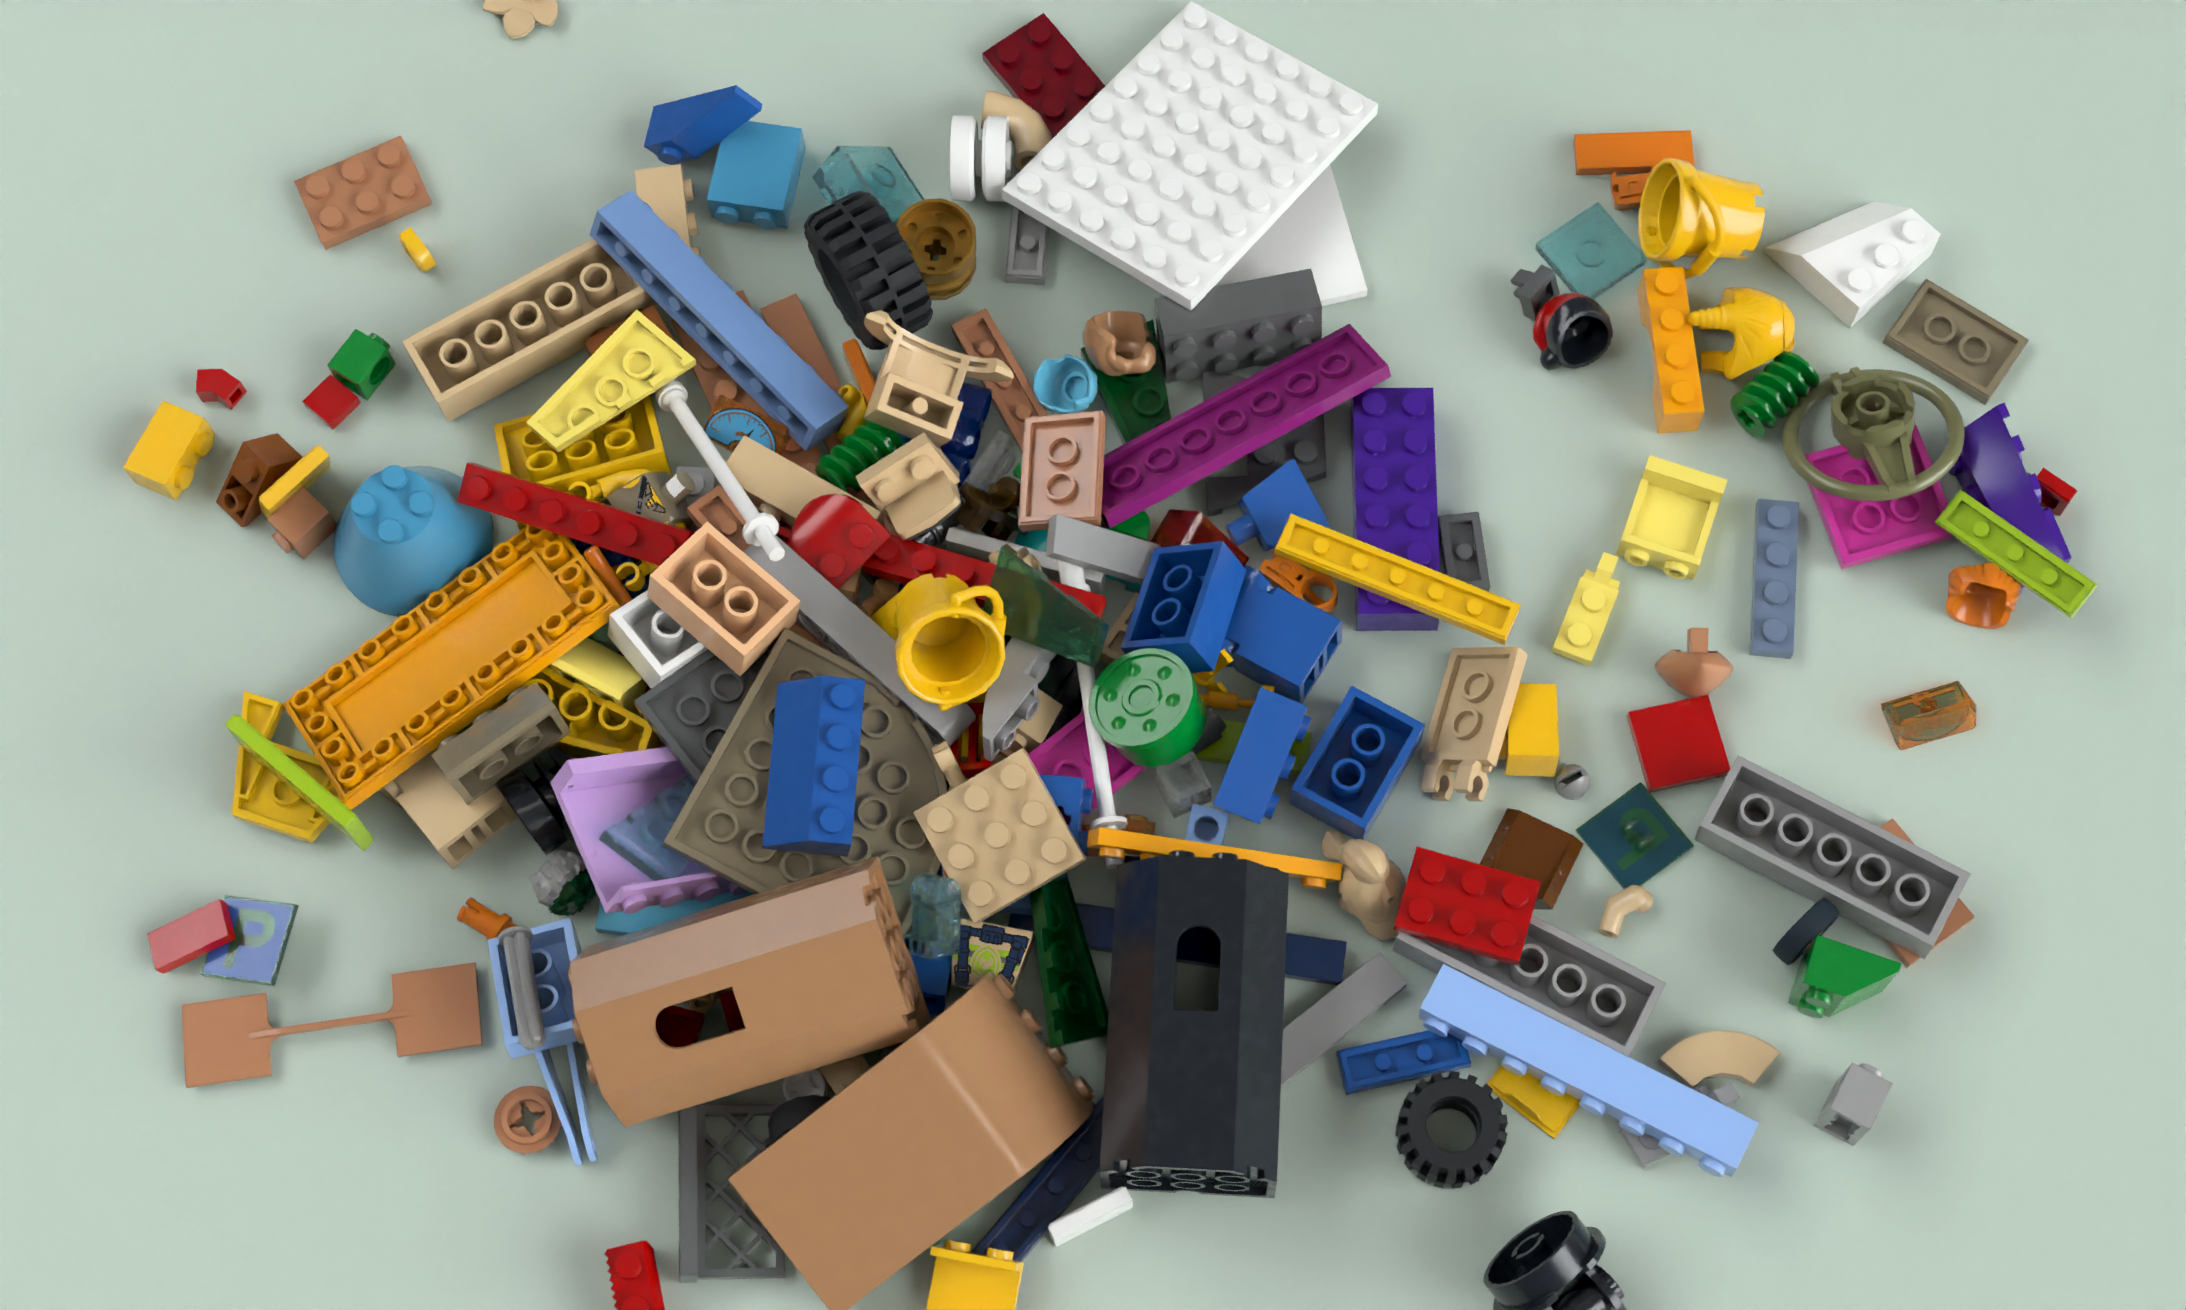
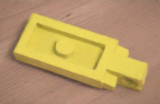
M1603 552L1596 572L1588 569L1585 570L1583 577H1580L1551 652L1590 666L1619 593L1620 581L1611 578L1619 557Z

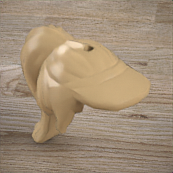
M1327 830L1324 838L1321 840L1322 856L1327 859L1337 860L1343 864L1341 880L1338 883V892L1342 895L1338 899L1339 906L1347 913L1360 919L1366 932L1378 940L1383 941L1396 938L1399 931H1395L1393 928L1406 886V880L1401 869L1388 858L1379 845L1362 839L1349 840L1341 831L1333 832Z

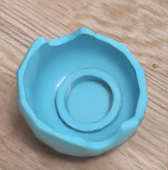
M1065 354L1064 357L1055 360L1046 359L1041 363L1033 376V393L1039 404L1054 413H1078L1087 409L1089 404L1094 401L1097 393V375L1090 363L1076 356L1073 357L1072 355Z

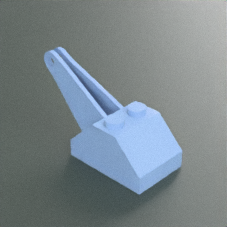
M571 918L530 928L533 933V939L529 943L546 1038L545 1044L542 1047L526 1050L520 1044L505 950L499 944L498 937L489 939L488 946L505 1047L511 1059L535 1053L568 1139L574 1163L578 1166L583 1164V1157L577 1131L549 1051L550 1048L565 1044L567 1046L583 1140L589 1160L591 1162L597 1161L598 1155L590 1125L579 1046L572 1025V1021L576 1017L574 1014L572 988L568 979L569 962L582 950Z

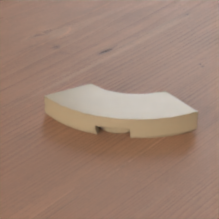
M1710 1031L1696 1034L1680 1041L1667 1050L1659 1058L1658 1062L1691 1089L1703 1080L1718 1076L1737 1078L1752 1087L1781 1052L1765 1041L1748 1034L1733 1031Z

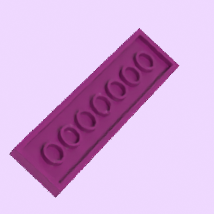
M1350 324L1336 330L1105 454L1101 517L1109 528H1112L1390 378L1391 374L1388 364Z

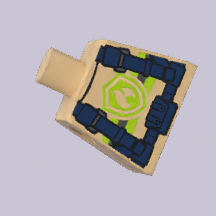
M954 917L952 986L970 989L978 978L991 969L996 977L999 974L1004 975L1016 992L1036 939L1035 932L983 921L975 924L972 919Z

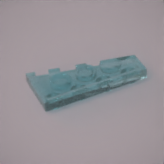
M687 774L679 783L656 795L645 806L635 809L617 825L613 824L607 828L599 837V840L653 881L678 877L690 860L665 848L663 842L696 784Z

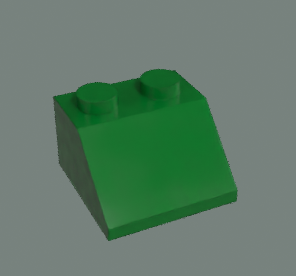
M1817 935L1801 958L1788 1003L1798 1006L1797 1010L1806 1016L1822 1018L1824 1015L1830 1017L1881 993L1898 974L1902 963Z

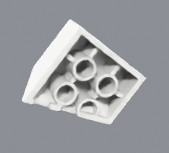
M1873 201L1765 247L1764 252L1845 325L1851 328L1931 256L1941 234L1912 208Z

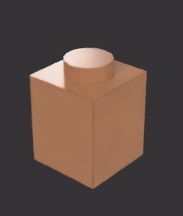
M304 487L298 490L267 518L275 530L271 538L287 554L293 549L303 560L335 531L337 525L330 512Z

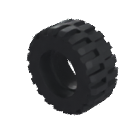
M855 191L810 214L804 224V234L816 268L820 272L823 283L830 292L837 309L840 310L847 325L851 327L855 336L861 340L865 347L870 350H883L888 347L887 344L873 336L865 327L864 319L870 312L879 310L887 312L889 317L898 326L912 334L928 325L932 318L933 310L931 308V299L927 294L928 289L921 277L920 269L916 261H914L906 241L900 235L896 224L892 222L888 212L884 207L880 206L879 201L874 196H871L869 192Z

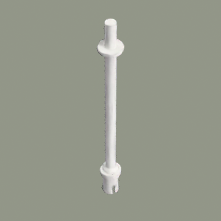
M673 379L656 390V402L660 408L674 413L745 520L746 524L742 529V536L745 541L758 547L762 546L772 561L782 559L785 551L775 537L779 530L776 518L773 515L758 512L687 406L688 392L683 384Z
M1056 559L1061 584L1091 592L1090 586L1085 584L1083 567ZM1073 634L1099 818L1091 822L1090 830L1098 827L1122 830L1128 823L1127 818L1115 814L1105 740L1095 729L1089 714L1090 694L1096 682L1090 639ZM1105 858L1108 869H1116L1117 865L1123 864L1122 859Z

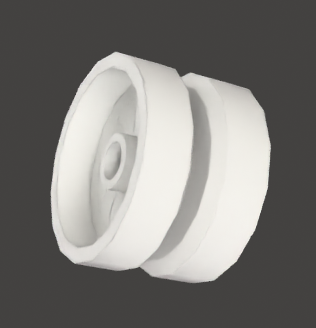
M953 115L950 134V189L952 201H973L977 195L978 177H982V190L987 201L1006 202L1002 200V188L1009 183V178L1012 176V141H1010L1009 116H988L984 121L982 140H979L978 123L974 116Z

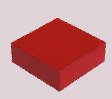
M331 374L302 401L306 408L332 430L361 404L359 398Z
M2042 468L2037 475L2042 487L2040 488L2042 499L2039 503L2045 508H2051L2052 513L2060 516L2078 490L2045 468Z

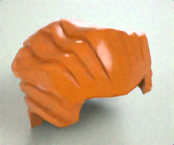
M1994 563L1956 567L1948 574L1946 612L1950 618L1969 626L1984 629L2001 628L2007 624L2011 616L2010 612L2015 609V603L2018 601L2022 590L2021 583L2015 581L2012 576H2008L2004 570Z

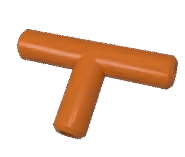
M594 545L584 551L585 558L620 607L633 600L622 584V580L616 576V570L619 565L611 567L598 546Z

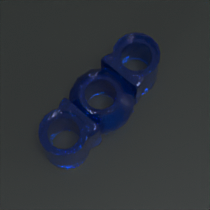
M965 382L962 384L957 399L964 403L952 439L939 447L960 474L959 489L965 482H969L972 470L970 461L974 459L977 453L981 429L984 427L992 399V389Z

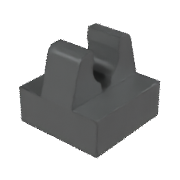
M1542 264L1535 273L1519 269L1510 280L1513 285L1518 286L1513 293L1515 297L1520 299L1524 316L1534 321L1544 304L1560 294L1554 270Z

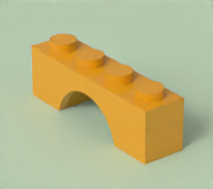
M1680 266L1644 269L1637 292L1642 326H1646L1652 347L1654 369L1652 398L1657 434L1697 431L1705 411L1692 324L1687 320L1690 309L1684 268Z

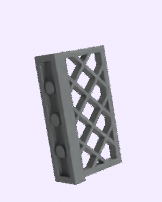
M781 1104L695 1105L678 1111L679 1283H696L697 1280L785 1278V1252L767 1234L768 1230L766 1228L762 1229L745 1213L750 1208L747 1203L740 1208L723 1192L731 1184L728 1178L718 1187L706 1175V1165L717 1154L736 1171L747 1161H751L764 1151L770 1144V1138L768 1137L761 1144L745 1126L754 1116H771L772 1112ZM723 1116L735 1128L718 1144L705 1132V1117ZM733 1116L746 1117L741 1122H739ZM739 1132L757 1148L741 1165L723 1149ZM705 1141L713 1148L707 1156ZM706 1185L714 1192L707 1200ZM718 1196L736 1213L720 1230L706 1218V1208ZM739 1218L745 1221L758 1234L742 1251L723 1235ZM706 1228L714 1234L707 1243ZM719 1239L736 1258L725 1269H706V1252ZM763 1239L775 1250V1267L757 1268L746 1257V1254ZM742 1261L748 1268L734 1267Z

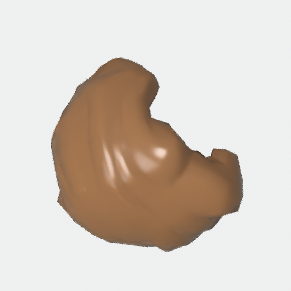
M1107 311L1087 320L1082 333L1083 344L1085 345L1088 358L1096 369L1103 371V373L1109 376H1121L1124 374L1148 372L1155 364L1156 351L1153 344L1149 342L1151 334L1148 331L1143 314L1131 311Z

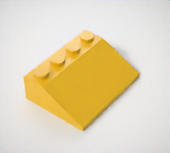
M648 395L558 453L528 428L526 422L534 414L494 425L502 472L568 492L569 486L578 481L585 482L590 487L597 484V479L623 470L647 468L653 473L667 472L673 477L651 395ZM581 490L575 494L586 498L587 491ZM601 496L595 497V501L598 502L603 499ZM516 521L519 531H521L527 525L525 523Z

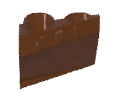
M1507 808L1480 865L1540 881L1541 884L1534 910H1552L1584 843L1574 835L1527 813Z

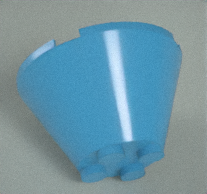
M391 465L370 476L359 487L344 507L338 519L333 540V552L337 570L347 588L357 599L368 607L387 615L398 617V614H407L425 601L431 593L440 590L459 576L464 569L473 566L492 552L494 526L490 512L457 502L463 478L450 471L436 467H401Z

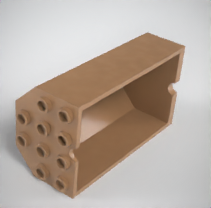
M878 856L587 946L569 962L568 979L572 988L574 1014L576 1017L572 1021L574 1034L580 1044L585 1043L590 1058L586 1062L587 1072L594 1086L599 1085L603 1098L624 1127L904 1042L927 1025L931 1019L910 951L906 947L902 936L901 924ZM732 987L745 1028L683 1047L669 1046L659 1038L655 1023L661 1010L671 1005Z

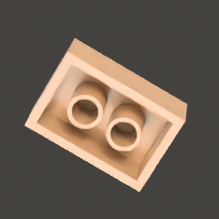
M706 522L650 575L647 594L651 601L739 676L778 640L784 628L789 629L796 622L801 602L709 522Z

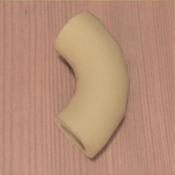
M986 91L981 129H983L984 121L988 116H1009L1010 139L1015 146L1013 162L1014 166L1021 171L1052 140L1051 132L1041 115L1022 100L999 92Z

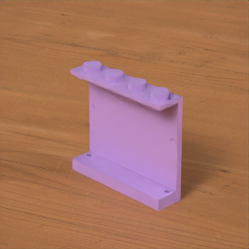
M667 747L567 760L550 782L606 914L619 911L632 914L649 906L660 905L662 908H667L684 900L696 899L698 902H703L720 894L732 893V895L738 896L748 892L742 887L663 846L665 838L696 785Z

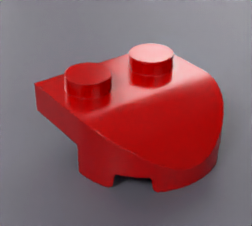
M827 494L811 500L800 511L793 525L792 544L794 552L839 590L892 534L858 500L847 495Z

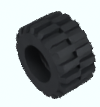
M1450 1071L1448 1077H1442L1441 1072L1433 1074L1430 1081L1426 1082L1423 1079L1417 1083L1414 1091L1409 1092L1404 1099L1395 1131V1136L1398 1137L1397 1149L1399 1155L1404 1154V1164L1409 1170L1415 1168L1418 1171L1417 1178L1424 1182L1429 1178L1435 1181L1433 1186L1443 1188L1446 1183L1452 1184V1189L1461 1188L1465 1182H1469L1472 1185L1478 1182L1483 1174L1487 1175L1498 1160L1508 1134L1505 1132L1508 1124L1507 1115H1502L1503 1104L1500 1098L1493 1099L1491 1096L1493 1089L1487 1083L1480 1087L1476 1084L1478 1078L1470 1074L1467 1080L1459 1078L1460 1072ZM1441 1109H1455L1464 1113L1470 1118L1476 1129L1477 1135L1474 1144L1461 1152L1442 1150L1430 1140L1427 1134L1426 1121L1428 1117Z

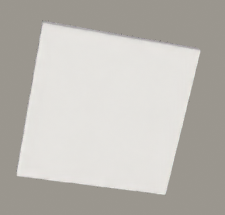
M1330 164L1214 287L1311 268L1322 306L1367 296V286Z

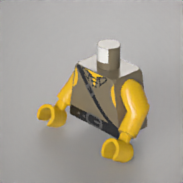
M647 468L623 470L597 479V484L590 487L585 482L578 481L571 484L568 488L569 493L575 494L581 490H586V498L595 500V497L601 496L603 498L600 501L601 503L678 527L689 529L693 524V520L687 514L689 504L685 498L696 487L693 479L683 471H678L671 477L667 472L653 473ZM631 557L634 563L625 562L621 564L616 570V576L623 580L628 575L635 573V577L628 581L625 586L630 591H639L645 584V576L647 574L651 575L659 565Z

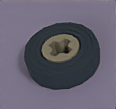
M1820 899L1786 932L1772 951L1783 963L1787 965L1793 964L1805 953L1816 936H1822L1834 923L1840 911L1828 899Z

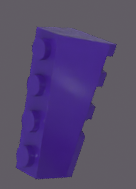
M2005 402L1999 404L1964 427V445L1957 462L1951 468L1949 474L1956 476L1963 492L2068 564L2072 556L2051 508L2046 507L2042 509L2039 503L2042 499L2040 490L2042 487L2035 473H2026L2020 453L2025 448L2019 435L2010 436L2003 420L2009 417L2010 414Z

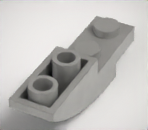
M1041 625L1034 635L1019 628L1005 647L1006 658L1000 675L987 689L982 726L983 751L986 760L991 762L1000 750H1007L1016 736L1017 728L1024 720L1029 721L1035 715L1040 704L1038 699V683L1045 677L1049 669V663L1057 653L1061 655L1066 651L1071 643L1072 633Z

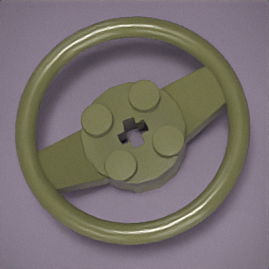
M1858 367L1851 368L1847 373H1832L1830 378L1820 382L1817 387L1810 388L1808 396L1800 397L1798 405L1791 407L1782 431V443L1786 457L1793 469L1805 481L1831 495L1856 501L1893 500L1928 488L1943 478L1955 465L1961 454L1965 439V428L1959 409L1950 397L1937 386L1920 377L1900 371L1884 369L1860 370ZM1912 392L1924 397L1935 405L1943 415L1948 428V439L1943 453L1936 462L1918 475H1915L1909 446L1912 442V433L1915 427V402ZM1834 394L1835 399L1832 398L1831 401L1833 436L1843 447L1848 449V454L1851 457L1867 459L1880 485L1854 484L1835 479L1819 471L1807 460L1800 448L1799 428L1805 415L1816 403Z

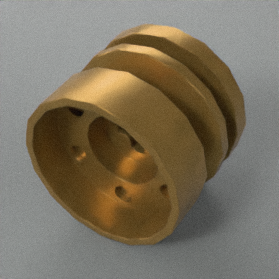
M942 198L924 199L910 205L899 216L896 226L920 269L921 277L928 289L927 294L931 301L947 300L960 294L971 283L976 270V227L969 213L957 203ZM933 255H939L938 260L933 261Z

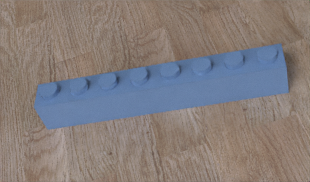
M631 190L597 210L589 235L805 451H808L840 428L849 408L840 394L832 390L816 374L815 370L805 363L788 346L787 342L778 336L761 319L760 315L734 292L728 283L723 282L707 266L702 257L696 255L680 239L675 230L669 228L653 212L646 202H643Z

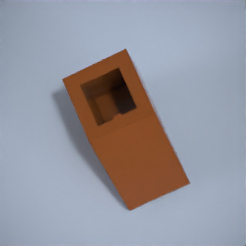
M278 433L244 441L216 503L241 527L248 526L262 513L259 496L303 457Z

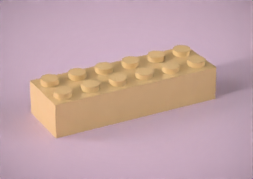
M591 239L408 337L402 343L447 422H450L585 349L583 341L590 338L596 330L603 327H611L623 321L632 311L645 309L654 305L652 297L594 239Z

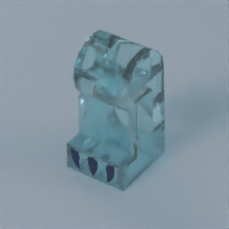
M926 872L921 873L914 879L910 889V899L914 905L912 934L903 935L905 945L909 949L910 954L928 959L960 954V886L953 878Z

